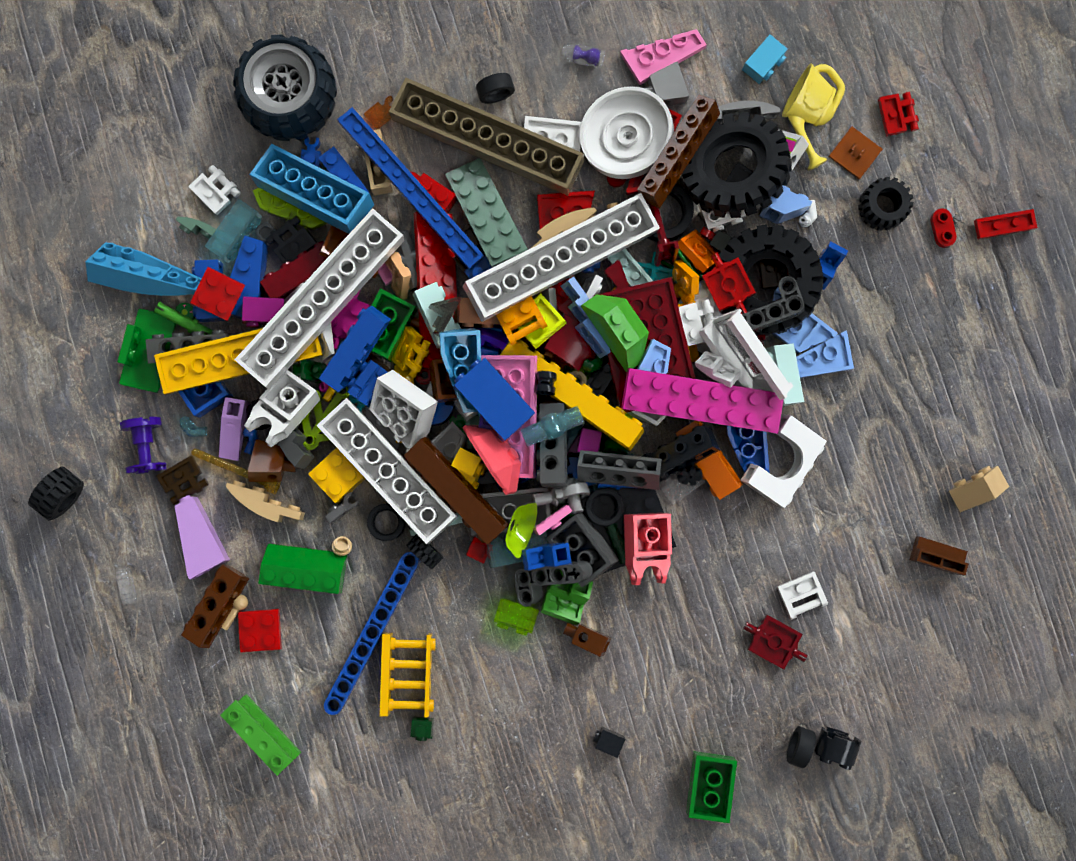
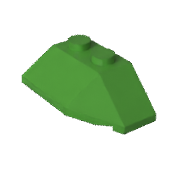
M596 294L582 304V309L626 373L628 368L633 369L639 365L645 353L649 331L627 299Z

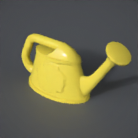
M811 63L807 66L793 88L782 113V117H788L796 134L803 136L809 143L806 149L809 156L808 171L825 163L827 158L820 157L815 153L804 130V123L807 122L813 124V126L828 123L833 118L845 93V84L831 66L826 64H819L814 67ZM820 72H824L829 75V77L837 86V92L836 88L832 87L822 77Z

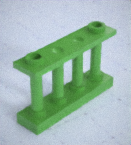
M247 694L239 701L235 700L220 715L277 776L301 753Z

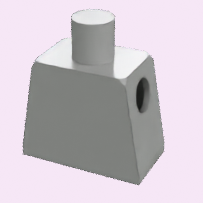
M678 62L649 76V86L644 89L658 95L667 106L687 103L689 93Z

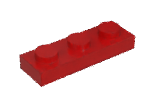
M1034 209L974 220L978 240L1038 228Z

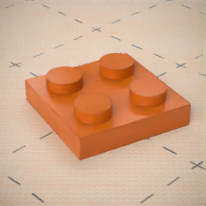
M696 229L678 241L680 251L693 262V266L697 270L704 273L714 265L710 256L714 254L716 258L715 253L717 251Z

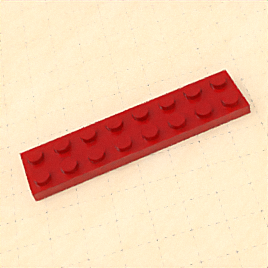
M416 211L413 215L417 290L437 282L438 286H442L446 297L444 300L446 304H450L455 313L458 306L456 267L453 259L455 254ZM448 214L453 220V214ZM418 308L420 335L423 337L420 344H422L423 340L431 343L428 348V356L424 357L422 362V369H429V364L432 360L442 359L440 355V348H436Z

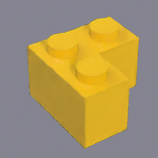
M460 447L451 464L477 490L479 486L477 481L480 475L483 476L487 470L481 457Z

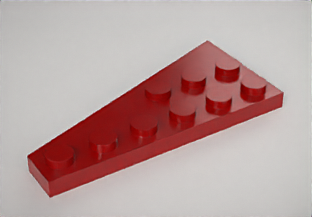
M595 191L570 192L568 196L562 193L538 194L539 230L565 214L591 208ZM573 276L550 287L556 289L557 308L569 298L560 286Z

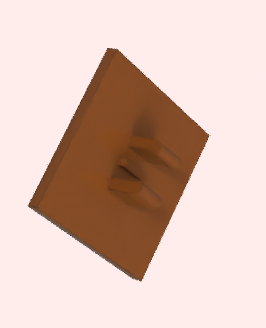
M852 126L828 157L860 180L883 149Z

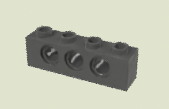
M212 330L211 335H204V331L192 332V336H184V333H172L170 338H164V334L152 335V339H146L148 363H156L154 355L167 352L165 346L168 342L173 345V350L184 348L187 341H191L193 345L204 343L208 339L212 341L229 337L230 333H224V330Z
M564 403L540 404V410L537 411V423H540V430L536 432L537 442H540V450H537V462H540V470H537V481L540 482L543 488L568 487L566 406ZM555 422V428L551 430L546 429L548 423ZM549 442H556L554 449H547ZM549 462H557L554 469H547Z
M580 450L577 479L582 482L659 490L662 459Z

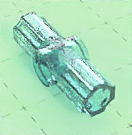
M575 406L558 414H548L542 417L539 422L520 430L528 447L547 438L549 440L558 438L565 431L583 424L584 420L578 406Z

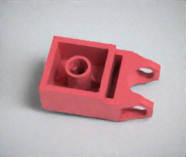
M625 514V565L630 575L631 584L640 585L643 573L648 566H651L657 583H666L671 565L670 555L672 554L671 514Z

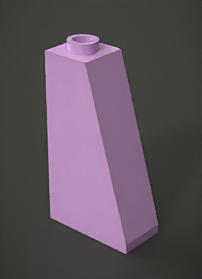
M188 495L179 500L180 503L175 505V512L187 576L190 580L207 573L230 559L199 498Z

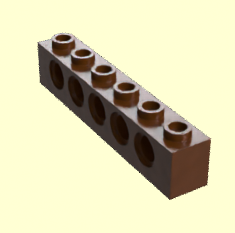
M699 94L637 189L639 194L643 195L647 204L660 209L720 115L715 99Z

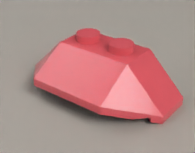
M479 425L463 426L462 428L491 475L502 488L504 494L509 495L517 492L521 462L518 459L519 455L516 450L511 448L507 442L508 439L502 442L495 430L479 428Z

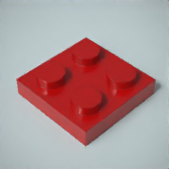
M207 267L190 303L228 321L245 285Z
M280 609L238 612L240 652L282 649Z

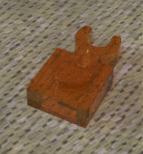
M388 96L383 105L377 102L364 113L366 119L376 130L391 119L389 114L391 106H389V103L393 101L392 96Z

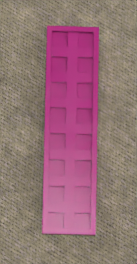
M628 368L621 409L778 434L784 399L779 400L775 392L734 385L730 388L722 383Z

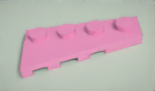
M696 29L674 35L670 39L656 40L655 43L645 46L642 44L631 50H621L620 55L638 84L641 85L649 80L651 74L675 62L679 64L704 50L707 44Z

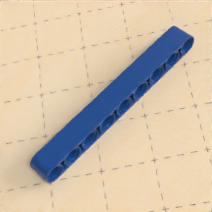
M412 552L403 554L325 700L324 710L326 713L336 715L346 705L420 564V559ZM408 555L415 557L416 562L412 567L408 566L405 562ZM403 573L406 576L404 584H399L396 581L397 574ZM389 591L396 593L397 598L395 602H390L387 599ZM379 609H384L387 612L385 620L378 618L377 612ZM370 627L377 629L378 634L375 638L368 635ZM360 645L367 647V655L363 656L359 653L358 648ZM350 663L358 666L357 673L350 672ZM341 681L348 683V691L340 689L339 684ZM330 701H338L339 709H332Z

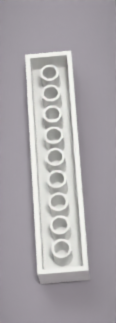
M640 193L465 281L463 288L481 322L526 298L534 296L653 235L660 227L643 195Z
M372 208L235 358V361L270 390L405 241L403 234Z

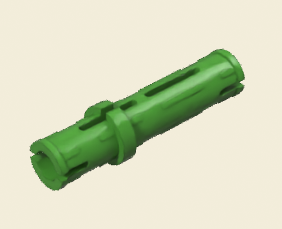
M161 301L157 306L164 309V311L159 308L154 310V313L187 329V332L190 334L197 331L212 334V330L198 323L197 319L193 320L163 304Z

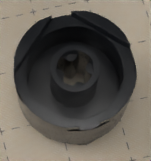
M822 727L814 751L816 755L820 756V761L827 764L835 762L840 767L851 770L855 764L862 741L855 736L854 740L850 739L849 733L831 727H827V729Z

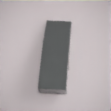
M297 427L287 438L278 443L294 467L306 469L315 456L303 445L307 437Z

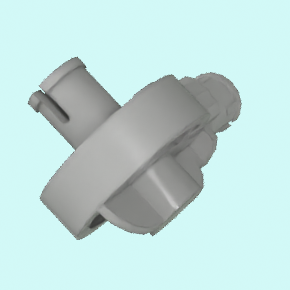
M577 478L567 479L568 487H552L549 492L533 494L532 502L536 503L537 506L552 504L554 507L558 506V503H569V507L572 510L571 514L574 515L583 512L580 500L588 497L590 492L586 482L578 481Z

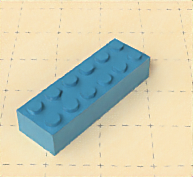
M274 144L269 146L249 174L257 187L348 234L351 233L374 206L369 192Z

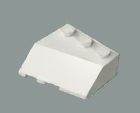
M391 370L377 378L369 410L384 427H389L395 434V440L398 443L402 442L407 448L406 452H408L421 438L426 437L430 432L438 401L394 370Z

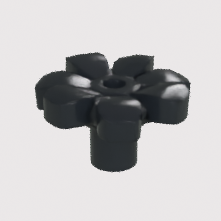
M690 466L686 469L682 468L680 475H677V479L681 484L687 485L690 483L691 486L697 484L696 481L702 480L703 473L700 468L695 469V467Z

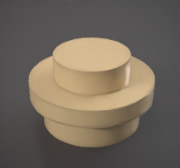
M340 536L333 541L332 550L338 556H345L351 552L352 543L348 538Z

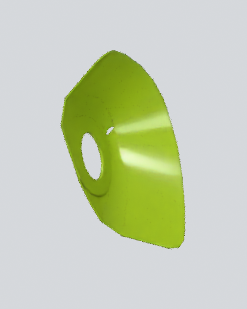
M536 503L519 506L514 511L505 538L506 546L517 559L521 557L522 550L526 549L533 533L537 518ZM515 519L514 526H513L512 530L510 531L511 524H512L513 520Z

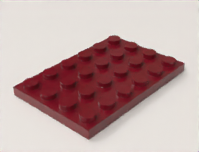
M672 277L598 294L627 299L649 331L645 351L651 339H655L670 347L668 373L666 374L695 379ZM610 349L607 359L618 405L621 408L627 373ZM623 409L626 413L633 411V410Z

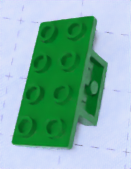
M138 309L135 324H127L117 361L124 365L119 381L120 385L154 393L159 392L161 384L156 363H148L146 339H152V335L164 334V338L172 337L176 323L153 311ZM170 342L165 346L167 352L170 350Z

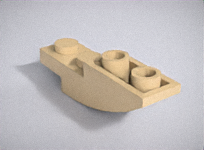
M595 208L581 209L553 220L537 232L539 241L533 247L596 216L597 210Z
M235 480L233 484H226L227 489L240 503L264 518L281 523L283 516L297 520H303L305 513L300 511V507L290 504L288 508L281 506L282 502L273 499L267 502L269 494L264 493L265 489L256 486H253L252 489L246 488V483Z

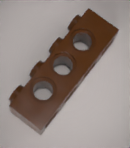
M222 565L216 571L211 585L206 588L201 602L196 605L191 619L185 624L181 636L199 648H210L231 612L234 600L242 593L250 578L231 566ZM226 584V590L223 592V586ZM215 602V603H216V606H215V608H214V610H213V607H212V606H213V603ZM205 619V626L203 627V626H202V623H203V620Z

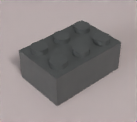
M584 512L574 515L546 538L550 544L569 543L571 562L586 561L591 565L592 575L590 578L578 582L581 587L590 584L619 561Z

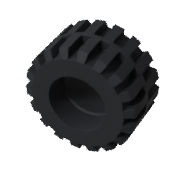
M885 177L884 179L879 178L869 185L862 193L863 195L859 199L861 203L858 205V210H862L860 216L865 217L864 222L866 224L869 222L871 228L878 227L877 230L880 231L884 228L885 230H890L892 227H897L907 218L912 211L910 209L913 207L914 202H910L913 199V194L908 193L910 191L909 186L907 188L903 186L905 182L901 181L899 183L897 182L898 178L894 177L890 180V177ZM884 195L889 197L894 203V212L887 213L882 211L877 204V196Z
M59 467L47 474L37 484L30 495L28 504L46 520H54L64 514L75 503L83 490L84 482L67 468Z

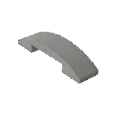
M737 101L719 106L720 115L717 120L721 123L723 115L733 113V116L739 115V112L757 113L764 116L765 120L775 119L781 111L779 107L765 102Z

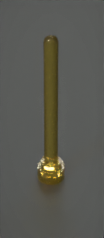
M192 449L191 454L248 479V470L199 449ZM256 482L263 485L267 492L274 495L278 492L281 482Z

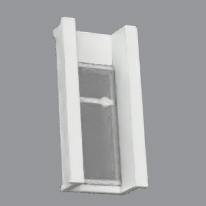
M741 309L712 318L698 332L713 354L723 357V364L741 370V376L734 383L736 386L775 392L779 400L787 398V393L793 387L792 383H788L740 313Z

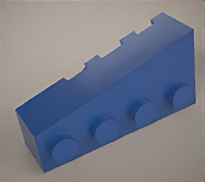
M245 235L230 278L245 285L230 315L242 319L243 297L263 298L265 289L260 281L265 276L268 246L263 241Z
M373 306L367 309L363 308L357 316L358 321L350 327L347 332L348 336L338 346L336 354L331 358L319 377L321 381L337 392L347 387L349 382L356 377L360 367L366 361L391 321L389 317Z

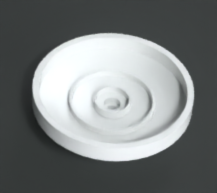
M640 87L614 89L598 98L585 113L580 127L581 148L588 162L603 175L616 179L639 177L649 172L673 135L674 124L672 116L665 102L658 95Z

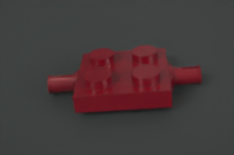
M767 614L758 627L748 622L745 623L746 626L743 627V630L753 634V639L747 650L782 669H785L787 663L793 657L805 662L806 659L799 655L807 658V654L797 650L798 642L803 635L802 633Z

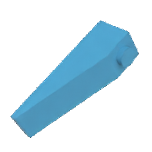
M467 328L439 332L440 355L453 387L456 384L454 380L461 373L466 375L471 370L469 368L471 364L477 359L481 361L480 330ZM458 390L455 391L463 413L477 412Z

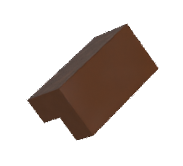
M916 536L910 561L966 576L969 563H965L968 551Z

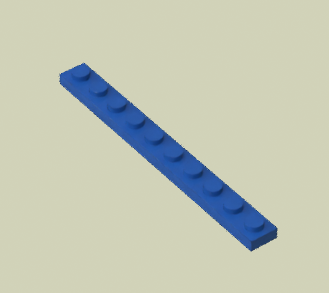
M353 107L337 119L342 128L468 269L472 268L484 257L482 252Z

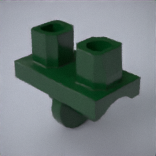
M304 359L301 360V364L293 365V374L301 377V380L321 383L322 381L319 377L327 365L323 362Z

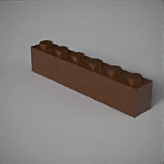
M427 437L421 438L404 455L407 458V463L421 473V478L435 488V493L449 503L448 507L463 518L462 522L476 532V537L482 543L490 544L509 526L455 467L451 466L452 463Z

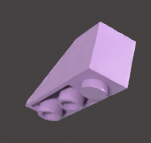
M225 397L221 416L219 458L239 461L244 438V425L247 421L246 408L250 405L245 400Z

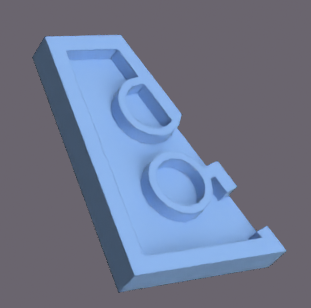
M847 330L796 357L800 378L854 369Z
M651 339L637 369L662 374L668 373L671 348L655 339Z

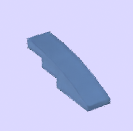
M573 276L560 287L573 301L568 308L580 322L575 326L576 330L596 355L602 358L610 353V348L582 309L581 305L588 301L589 298Z

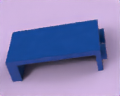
M486 358L482 361L477 359L469 367L471 370L466 375L461 373L454 380L456 384L453 389L455 391L458 390L499 434L498 438L505 442L535 412Z

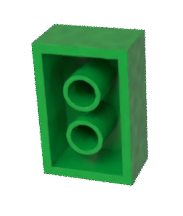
M380 288L371 306L385 314L391 321L371 352L391 362L405 327L410 326L418 310L416 306Z
M693 751L686 813L689 818L730 823L737 760L734 757Z

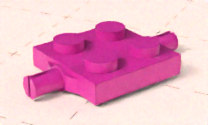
M360 290L331 321L332 335L334 336L333 344L336 350L340 340L346 339L348 330L358 321L357 316L363 308L367 309L370 307L369 304L357 299Z

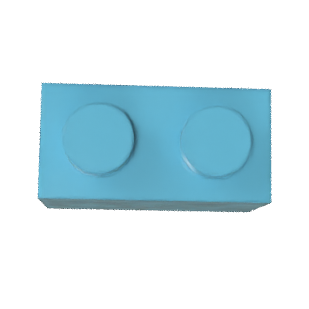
M769 35L745 62L742 71L760 85L764 79L767 81L773 75V68L776 65L780 67L787 57L784 55L788 49L772 35Z

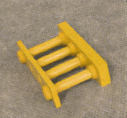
M383 633L380 716H389L390 711H393V709L425 710L424 717H429L430 712H434V700L431 699L432 651L436 649V638H432V634L428 633L427 640H396V638H392L393 633ZM395 648H426V661L395 660V658H392V650H395ZM395 668L426 669L425 681L394 680V678H391V670H395ZM394 689H425V701H394V699H391V691H394Z

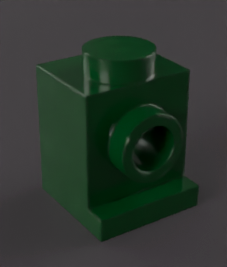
M414 716L411 723L410 737H414L418 741L432 739L434 718Z

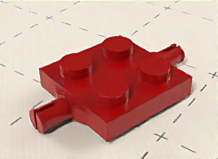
M718 252L715 253L716 258L714 254L710 257L715 267L710 272L702 275L719 311L721 312L729 307H736V309L742 308L743 312L747 313L743 302L755 295L756 292L739 257L730 262H722Z

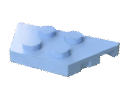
M779 287L774 291L773 301L782 297ZM812 313L796 328L792 327L787 329V332L772 334L785 344L794 343L795 352L799 354L835 337L838 333Z

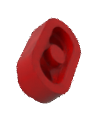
M940 208L931 215L930 221L936 244L939 247L948 248L955 243L957 235L952 214L949 210ZM940 215L945 217V221L940 219ZM944 234L949 235V240L944 237Z

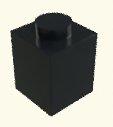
M603 726L600 731H596L593 738L595 749L618 758L626 740L623 735Z

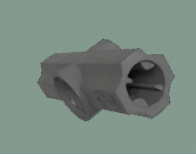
M402 230L399 232L403 234L405 241L398 247L397 251L401 256L402 263L411 272L409 290L416 291V253L409 230Z

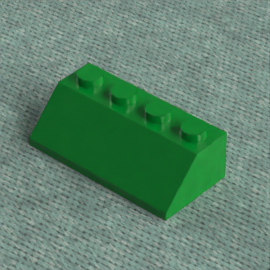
M268 544L261 563L258 584L340 594L343 590L347 555L338 556L333 551Z

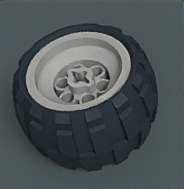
M279 34L271 35V39L265 41L259 39L253 43L251 50L248 52L244 51L239 58V68H236L234 72L233 86L235 87L234 97L237 107L246 121L255 130L267 137L273 136L274 139L280 141H290V139L294 138L299 141L308 138V134L314 131L318 132L325 125L326 118H330L335 107L334 98L337 95V87L331 66L316 47L308 45L301 38L295 36L286 38L284 35ZM280 82L284 83L287 86V88L285 89V87H283L280 84ZM296 89H300L298 94H294ZM276 92L275 96L271 97V93ZM285 97L289 98L287 102H282Z

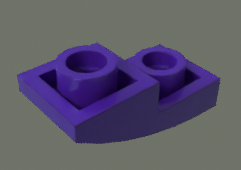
M473 327L480 330L481 347L487 341L492 347L504 350L508 342L506 334L492 329Z

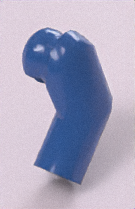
M245 428L243 435L249 437L244 452L252 455L255 440L258 439L257 430L254 429L249 432Z

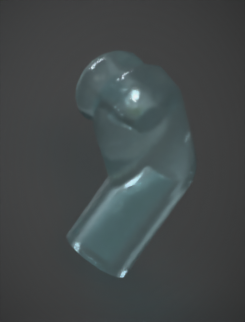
M187 416L180 419V427L187 436L207 437V427H196Z

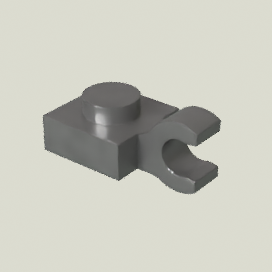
M353 493L345 495L343 504L340 506L335 504L328 510L329 514L325 517L330 523H334L350 509L359 505V501L353 504L349 503V498L353 496Z

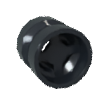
M538 371L536 375L538 384L535 386V393L545 396L555 395L556 388L554 387V382L557 380V374L551 371Z

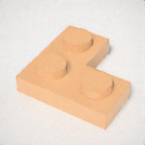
M394 252L385 264L392 274L391 288L397 297L405 300L408 295L411 272L402 263L400 254Z

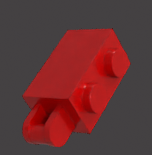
M411 172L448 214L457 201L456 194L424 172L421 176Z

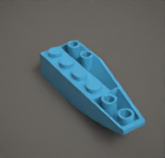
M105 242L85 261L88 282L139 294L159 296L190 295L195 293L202 279L147 253L130 247L115 245L114 243Z

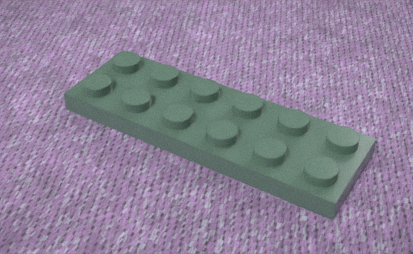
M481 158L445 174L491 268L528 250Z

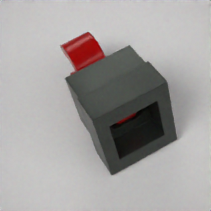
M703 227L700 231L703 237L711 240L710 245L720 253L722 249L725 250L728 247L727 243L732 239L730 235L720 230L715 234L708 230V228Z

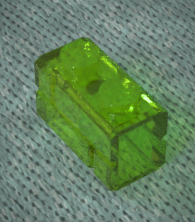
M500 598L493 622H496V626L508 630V627L516 629V633L527 636V633L532 634L539 609L530 606L525 607L520 603Z

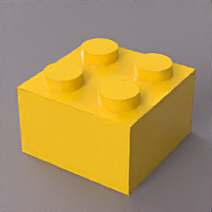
M337 447L308 473L332 501L337 504L344 499L346 494L351 493L366 479Z

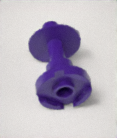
M140 417L120 422V431H131L132 443L137 445L139 464L125 467L126 474L149 473L148 470L162 471L167 469V463L165 462L152 463L150 444L154 443L152 429L162 426L161 417H149V419Z

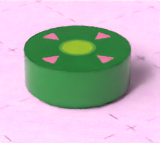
M181 303L176 307V311L193 320L195 319L191 304Z

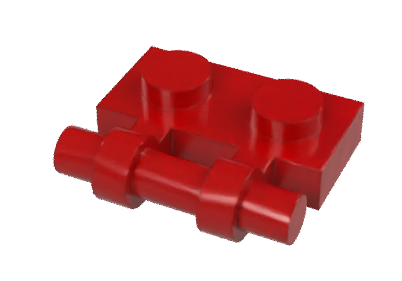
M910 92L903 93V100L901 101L899 93L879 97L878 104L886 137L905 133L907 131L906 125H910L911 132L919 130L918 115H915L913 107L915 102L911 98ZM902 108L906 109L907 117H904Z

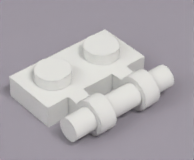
M212 165L208 169L212 174L209 178L202 173L188 187L218 215L231 203L226 196L232 194L237 198L241 192L237 189V185L234 182H230L224 176L225 173L221 169H217ZM218 181L224 186L221 190L214 185Z
M709 299L701 301L703 307L701 310H698L697 303L679 307L688 346L705 342L698 332L703 329L700 316L705 315L707 324L714 318L713 306H710Z

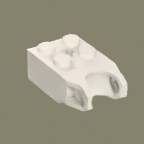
M287 370L270 390L267 389L259 397L260 400L253 407L250 417L244 426L251 432L261 425H272L265 441L269 447H272L279 441L287 438L320 401L318 393Z

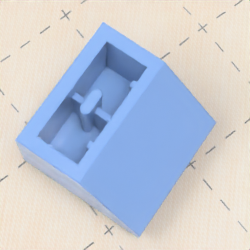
M782 185L784 192L778 199L771 196L772 204L762 209L759 216L779 224L802 216L813 201L808 200L809 198L806 195L795 194L790 191V188Z

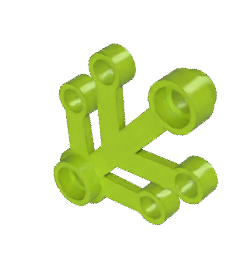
M345 387V394L335 391L336 395L324 413L321 405L322 395L317 391L320 401L314 407L315 426L313 429L311 428L309 420L311 412L302 420L303 434L306 437L311 436L313 438L311 444H308L306 441L303 443L308 450H314L320 442L329 441L325 434H319L321 430L317 425L340 404L342 399L349 398L350 394L347 392L349 388Z

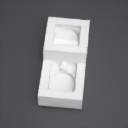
M707 351L695 362V366L704 374L730 388L741 376L740 369L723 364V357Z

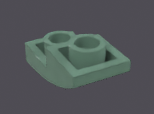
M188 217L176 218V221L181 224L179 228L187 234L192 232L197 235L200 232L206 238L210 239V237H213L216 240L221 235L217 229L197 219Z

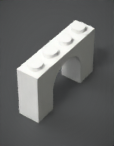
M782 414L777 435L786 440L793 448L794 463L791 469L781 477H774L760 466L750 464L740 481L776 506L785 508L791 503L795 491L803 484L805 475L813 468L815 459L823 452L827 441L793 416Z

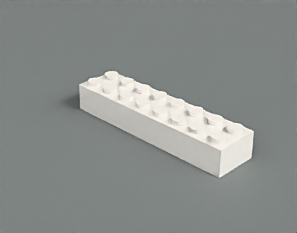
M349 399L343 400L317 425L426 544H430L458 517Z

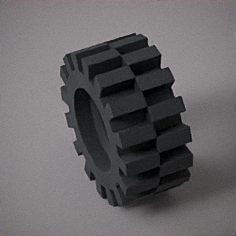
M418 534L406 544L408 549L430 569H433L443 559V556L431 544H426Z

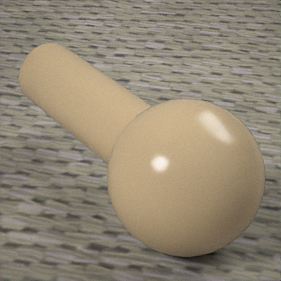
M239 595L234 600L233 608L221 628L228 630L238 612L248 606L246 596Z

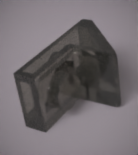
M455 297L429 305V309L442 316H437L432 325L435 328L433 334L439 337V332H444L461 298Z

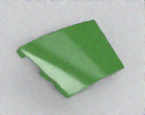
M593 581L584 587H581L579 583L548 585L540 613L577 626L581 621L583 607L590 599Z

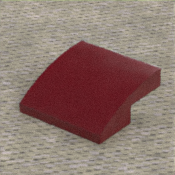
M565 314L563 318L567 324L551 336L544 350L560 358L561 362L579 372L592 348L576 330L575 326L579 322Z

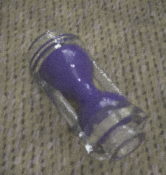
M568 41L567 45L563 46L562 56L565 57L564 61L598 68V66L603 67L606 51H602V48H594Z

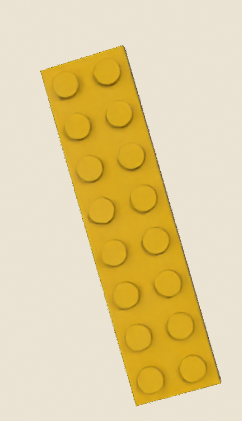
M263 328L154 355L163 394L166 395L250 374L235 361V358ZM319 337L310 344L295 362L323 356Z

